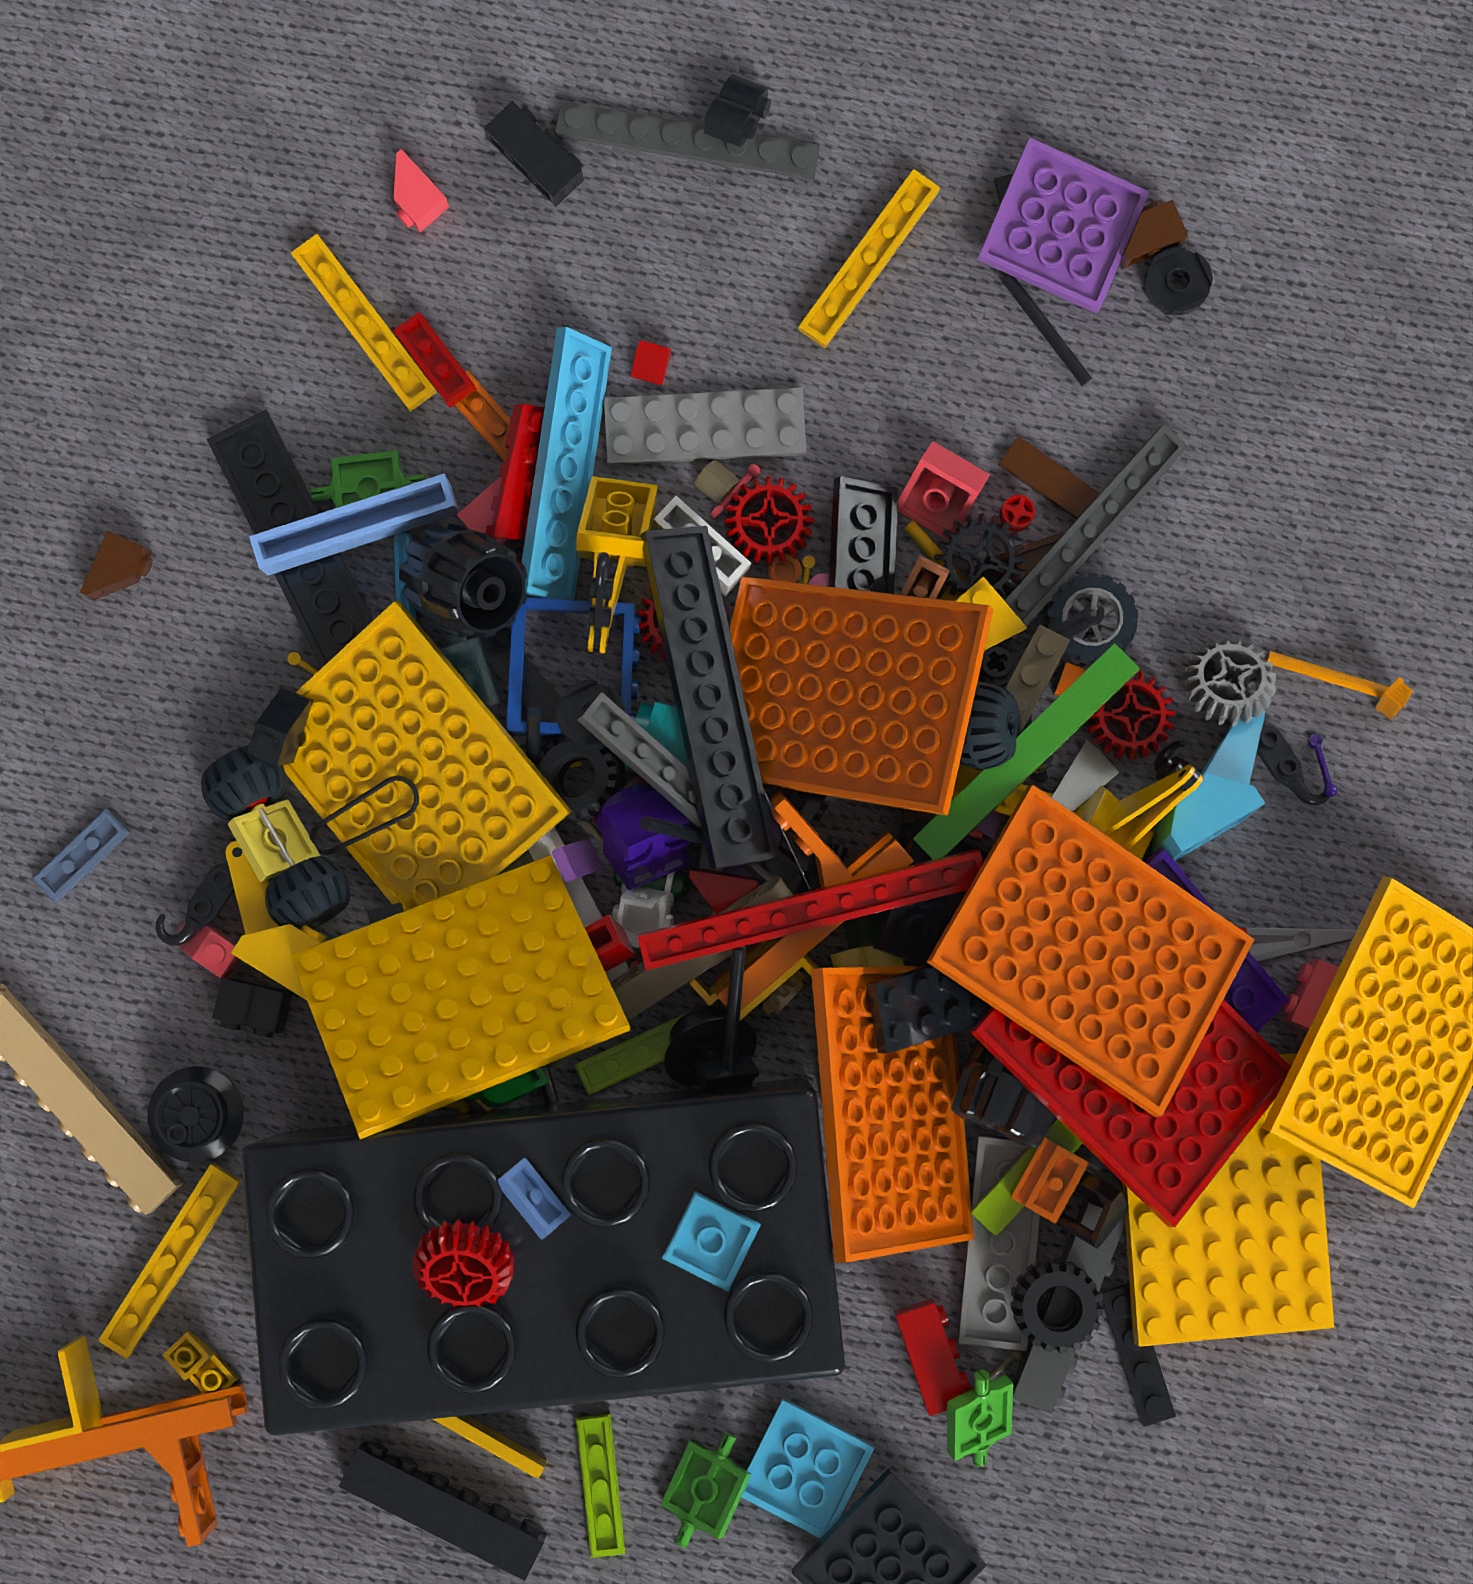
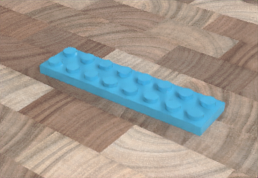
M560 327L556 330L522 564L525 566L528 576L525 579L527 595L535 598L575 600L581 560L576 551L577 531L594 472L612 347L568 327Z

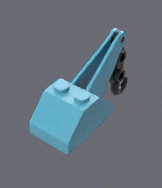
M1265 711L1258 718L1252 716L1251 721L1247 724L1239 718L1237 725L1234 727L1230 725L1200 773L1204 779L1199 787L1181 800L1156 824L1150 852L1153 854L1158 848L1165 849L1170 857L1176 861L1240 824L1265 804L1264 800L1256 788L1249 785L1256 752L1273 778L1293 791L1301 802L1318 806L1325 803L1330 797L1325 795L1324 790L1321 794L1315 795L1307 789L1300 761L1277 728L1264 723Z

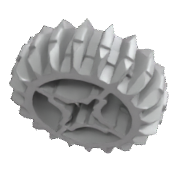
M1226 637L1222 640L1221 645L1213 639L1209 642L1208 648L1201 646L1197 654L1190 657L1189 666L1186 667L1184 672L1186 680L1183 687L1184 690L1189 691L1187 695L1188 702H1196L1194 707L1195 713L1205 710L1206 721L1215 716L1218 718L1219 726L1224 723L1225 719H1229L1234 727L1238 724L1239 718L1247 724L1251 721L1252 716L1260 717L1264 709L1270 706L1272 702L1271 697L1276 692L1274 684L1277 678L1276 673L1271 672L1273 668L1272 662H1263L1265 658L1264 651L1259 653L1253 652L1255 648L1254 643L1248 645L1247 648L1241 646V638L1236 640L1235 644H1230ZM1214 666L1215 676L1212 677L1211 681L1205 682L1204 672ZM1254 681L1256 692L1246 698L1244 694L1245 687H1247L1248 683Z

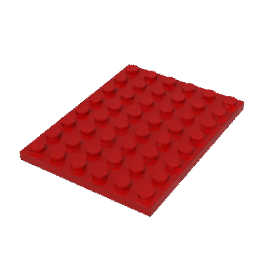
M1223 999L1162 1117H1154L994 1007H991L971 1030V1033L1163 1223L1172 1228L1177 1226L1275 1100L1291 1068Z

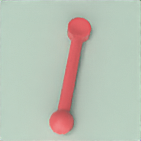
M751 464L748 467V473L725 499L714 508L710 514L711 517L716 519L732 501V494H738L742 484H747L752 477L760 474V467L758 465Z

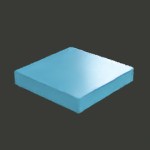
M695 1190L662 1259L728 1292L761 1223Z

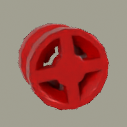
M1013 495L1005 501L1000 509L1001 524L1008 522L1010 524L1009 531H1023L1029 526L1035 516V506L1031 499L1025 495Z

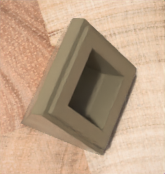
M715 459L703 468L694 485L715 504L719 505L740 480Z

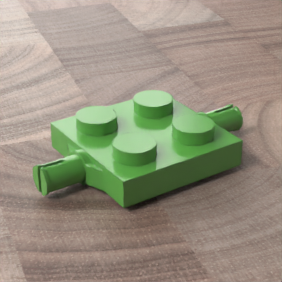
M397 450L331 458L333 475L330 486L311 488V498L313 502L332 499L336 508L425 480V476L422 474L405 477L401 471L400 457Z
M979 1370V1373L976 1371L974 1374L975 1387L973 1390L947 1401V1453L954 1461L968 1454H973L974 1465L983 1467V1464L987 1465L988 1462L987 1450L996 1441L1012 1434L1013 1382L1006 1375L989 1381V1373L986 1370Z
M723 1431L716 1450L708 1449L696 1441H689L660 1504L673 1512L682 1522L674 1543L679 1544L683 1548L688 1547L694 1530H703L716 1539L723 1538L752 1475L736 1465L728 1457L737 1439L731 1433Z

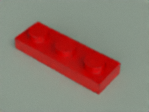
M420 311L393 330L449 408L477 389Z

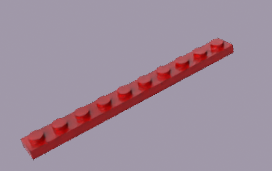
M979 849L639 933L637 938L645 969L650 970L968 890L983 865L981 852Z

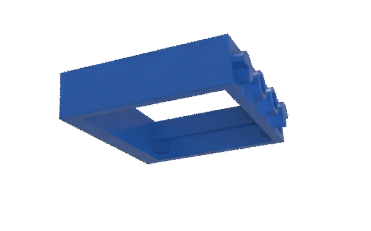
M527 597L525 604L521 605L511 629L506 728L510 736H526L527 721H521L526 611L589 614L592 601ZM617 602L614 616H624L620 697L624 704L625 713L636 721V713H630L631 700H637L638 680L632 679V666L638 667L639 647L633 646L634 633L640 634L639 624L641 623V616L635 614V603ZM540 722V737L559 738L563 736L557 723Z

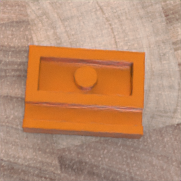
M1044 1137L1011 1198L1056 1224L1089 1162Z

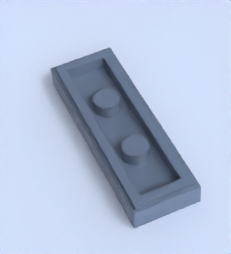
M105 808L51 859L32 880L54 903H58L131 832L108 808Z

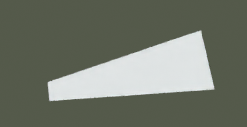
M1086 740L1051 798L1073 812L1090 798L1100 786H1104L1119 772L1099 749Z

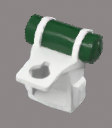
M614 870L615 886L622 887V894L619 904L613 908L612 918L624 928L631 946L640 948L637 934L674 924V916L670 914L671 907L673 906L674 899H683L687 895L691 884L689 873L677 870L628 891Z

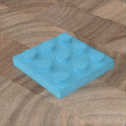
M782 1397L746 1468V1471L752 1475L742 1494V1498L821 1539L840 1519L875 1447L873 1444Z

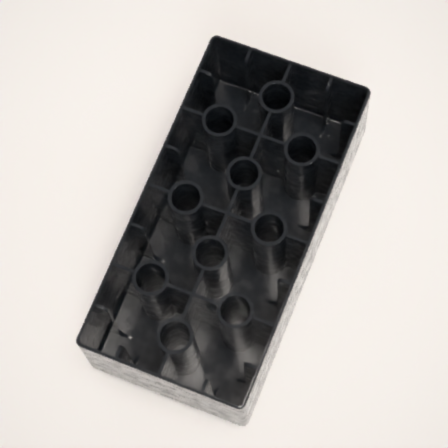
M794 1078L752 1083V1085L736 1086L735 1088L727 1089L721 1088L720 1090L713 1091L706 1090V1092H702V1088L497 1109L489 1112L478 1111L413 1118L363 1139L359 1138L355 1125L287 1131L247 1145L242 1151L241 1158L263 1417L266 1431L270 1435L276 1436L840 1375L845 1369V1357L818 1102L815 1090L808 1080ZM523 1158L529 1161L571 1214L542 1240L503 1193L498 1183V1179ZM695 1190L761 1223L728 1292L662 1259ZM458 1219L463 1224L469 1225L474 1220L477 1227L482 1228L488 1225L490 1233L500 1232L502 1241L509 1242V1248L513 1252L514 1258L513 1279L510 1281L505 1295L499 1296L496 1303L487 1302L480 1307L477 1305H457L455 1308H453L451 1303L447 1302L439 1305L437 1297L427 1298L426 1289L418 1288V1281L413 1277V1256L415 1249L418 1247L419 1240L430 1231L432 1226L439 1228L443 1221L454 1225Z

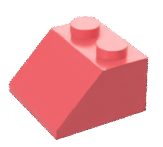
M932 441L898 499V512L949 541L950 539L945 537L942 532L945 529L950 530L953 534L957 532L953 527V521L958 520L962 524L990 474Z
M1310 959L1309 963L1305 962L1297 974L1296 980L1300 983L1295 994L1290 993L1287 997L1289 1000L1283 1005L1282 1011L1285 1012L1283 1021L1308 1032L1339 966L1320 959Z

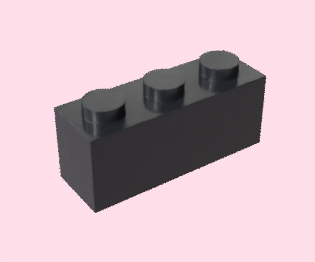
M511 101L484 127L486 137L557 207L584 181L583 165L573 153L569 152L566 154L559 147V140L550 130L546 129L543 131L536 124L537 119L528 108L523 106L520 109Z

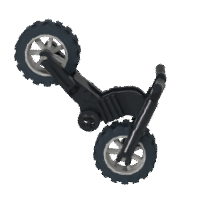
M1089 573L1088 577L1078 575L1073 577L1072 581L1063 583L1059 587V591L1052 596L1046 621V628L1070 639L1069 645L1062 657L1067 656L1071 659L1070 662L1078 665L1079 663H1085L1088 667L1095 663L1114 643L1125 653V650L1133 641L1138 620V609L1135 607V599L1132 594L1129 595L1126 592L1127 588L1121 582L1119 584L1113 582L1114 578L1105 575L1104 578L1097 577L1098 574ZM1092 598L1091 608L1089 606L1083 607L1078 601ZM1097 598L1107 602L1110 606L1105 609L1103 606L1096 608ZM1073 606L1078 613L1067 619L1068 611ZM1115 611L1117 625L1104 621L1103 618ZM1101 627L1114 631L1109 638L1102 640L1100 635ZM1095 637L1096 642H1085L1086 639ZM1028 645L1015 653H1010L1002 647L988 649L983 654L981 663V681L994 683L1006 688ZM994 664L995 668L989 670L990 666ZM1003 667V671L999 672V671L997 670V669ZM1031 714L1030 718L1028 719V721H1027V723H1026V725H1025L1023 731H1024L1029 725L1032 724V714ZM1053 755L1046 759L1030 777L1040 783L1046 782L1048 779V765L1052 762Z

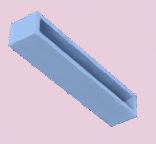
M444 473L249 536L258 567L268 576L457 515L459 509L451 484Z

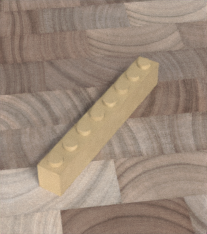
M0 984V1061L4 1062L6 1060L14 1069L12 1072L14 1078L21 1085L29 1086L37 1095L35 1100L41 1108L47 1112H53L59 1119L57 1124L60 1129L69 1137L74 1136L81 1143L80 1150L85 1157L92 1162L97 1161L105 1170L103 1175L106 1180L116 1188L119 1186L128 1195L126 1201L136 1212H143L145 1215L154 1212L184 1183L4 984Z

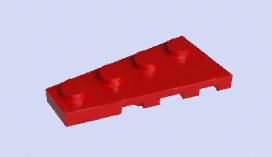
M515 404L513 407L505 447L508 449L507 459L504 463H501L498 477L502 478L499 495L493 496L491 510L495 511L492 525H487L485 534L492 538L525 541L545 407L528 404Z

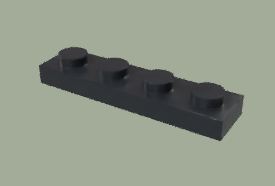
M1130 1283L1105 1290L1102 1303L1142 1426L1146 1427L1176 1417L1154 1346L1134 1345Z

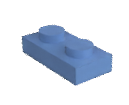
M523 1158L498 1179L500 1189L541 1240L571 1215L526 1158Z

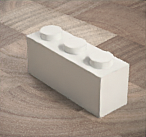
M675 496L653 519L652 530L707 526L721 593L726 597L741 581V577L748 573L751 562L679 497Z

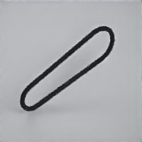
M404 776L389 777L317 823L310 832V840L320 854L328 855L402 821L416 811L419 804L417 787ZM403 781L412 789L414 803L408 812L331 849L325 850L316 844L315 833L320 827L390 782Z

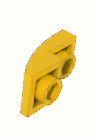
M187 1331L162 1355L184 1381L189 1378L201 1393L230 1387L239 1379L218 1354L191 1331Z

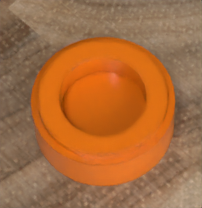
M785 554L786 563L781 565L778 556L773 558V565L768 570L770 580L798 583L802 574L799 560L792 558L790 554Z

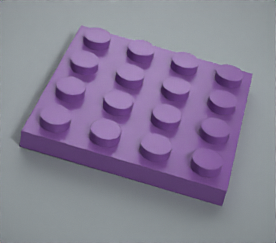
M1029 137L977 260L1097 314L1106 297L1149 191Z

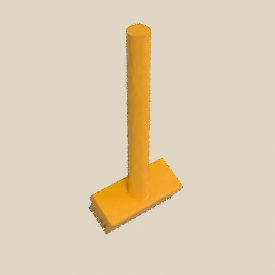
M1270 651L1267 662H1272L1273 666L1378 697L1380 700L1375 709L1378 712H1382L1390 720L1405 706L1413 693V690L1403 683L1404 680L1401 677L1389 687Z

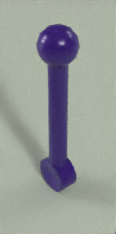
M1313 734L1308 740V745L1315 750L1326 785L1324 793L1328 797H1333L1337 794L1338 788L1332 784L1322 753L1321 745L1323 739L1320 735Z

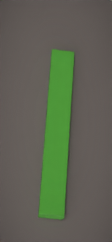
M1114 643L1016 738V752L1014 756L1001 766L984 769L951 801L948 816L938 814L913 838L916 843L933 860L946 857L1133 677L1140 668Z

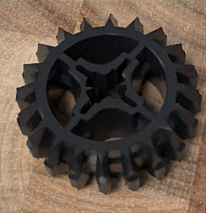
M979 513L977 518L978 524H974L973 518L969 514L965 516L966 527H963L958 520H955L952 523L957 531L955 534L948 529L942 532L950 540L948 544L943 541H937L936 546L945 549L944 555L935 554L934 560H944L943 567L950 570L943 586L948 585L951 581L954 583V586L949 591L951 596L957 594L959 589L963 590L962 594H964L976 583L981 573L986 569L1002 573L1000 578L991 584L1002 598L1006 596V592L1002 587L1004 584L1011 589L1016 587V583L1009 578L1011 574L1016 577H1022L1023 572L1014 569L1015 563L1024 564L1026 559L1023 557L1015 558V552L1022 551L1024 545H1012L1011 541L1017 539L1019 534L1018 532H1013L1009 536L1005 534L1010 526L1008 522H1004L998 529L995 527L998 522V516H992L989 524H985V514ZM971 531H984L982 539H980L975 548L969 549L956 545L965 534ZM993 536H996L1005 548L1006 563L994 558L991 553ZM983 549L986 553L985 556H988V561L994 563L995 566L981 564L975 571L976 567L973 566L974 562H971V557L964 555L963 552L977 554ZM952 554L962 558L968 564L965 583L960 580L954 571Z

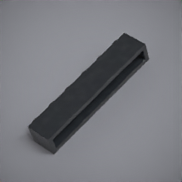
M370 1441L369 1444L365 1442L360 1444L338 1487L526 1581L547 1535L541 1532L542 1527L538 1523L530 1519H524L521 1522L511 1517V1511L505 1506L493 1503L491 1507L480 1501L481 1497L475 1491L464 1487L460 1491L448 1485L450 1481L445 1476L436 1472H431L428 1475L418 1470L419 1465L412 1459L401 1456L398 1460L387 1454L388 1449L378 1442Z

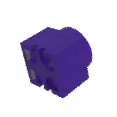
M634 785L619 791L607 800L597 816V827L603 835V854L628 891L689 866V852L686 849L689 846V841L641 828L640 822L645 816L687 827L690 824L683 813L658 791L646 785Z

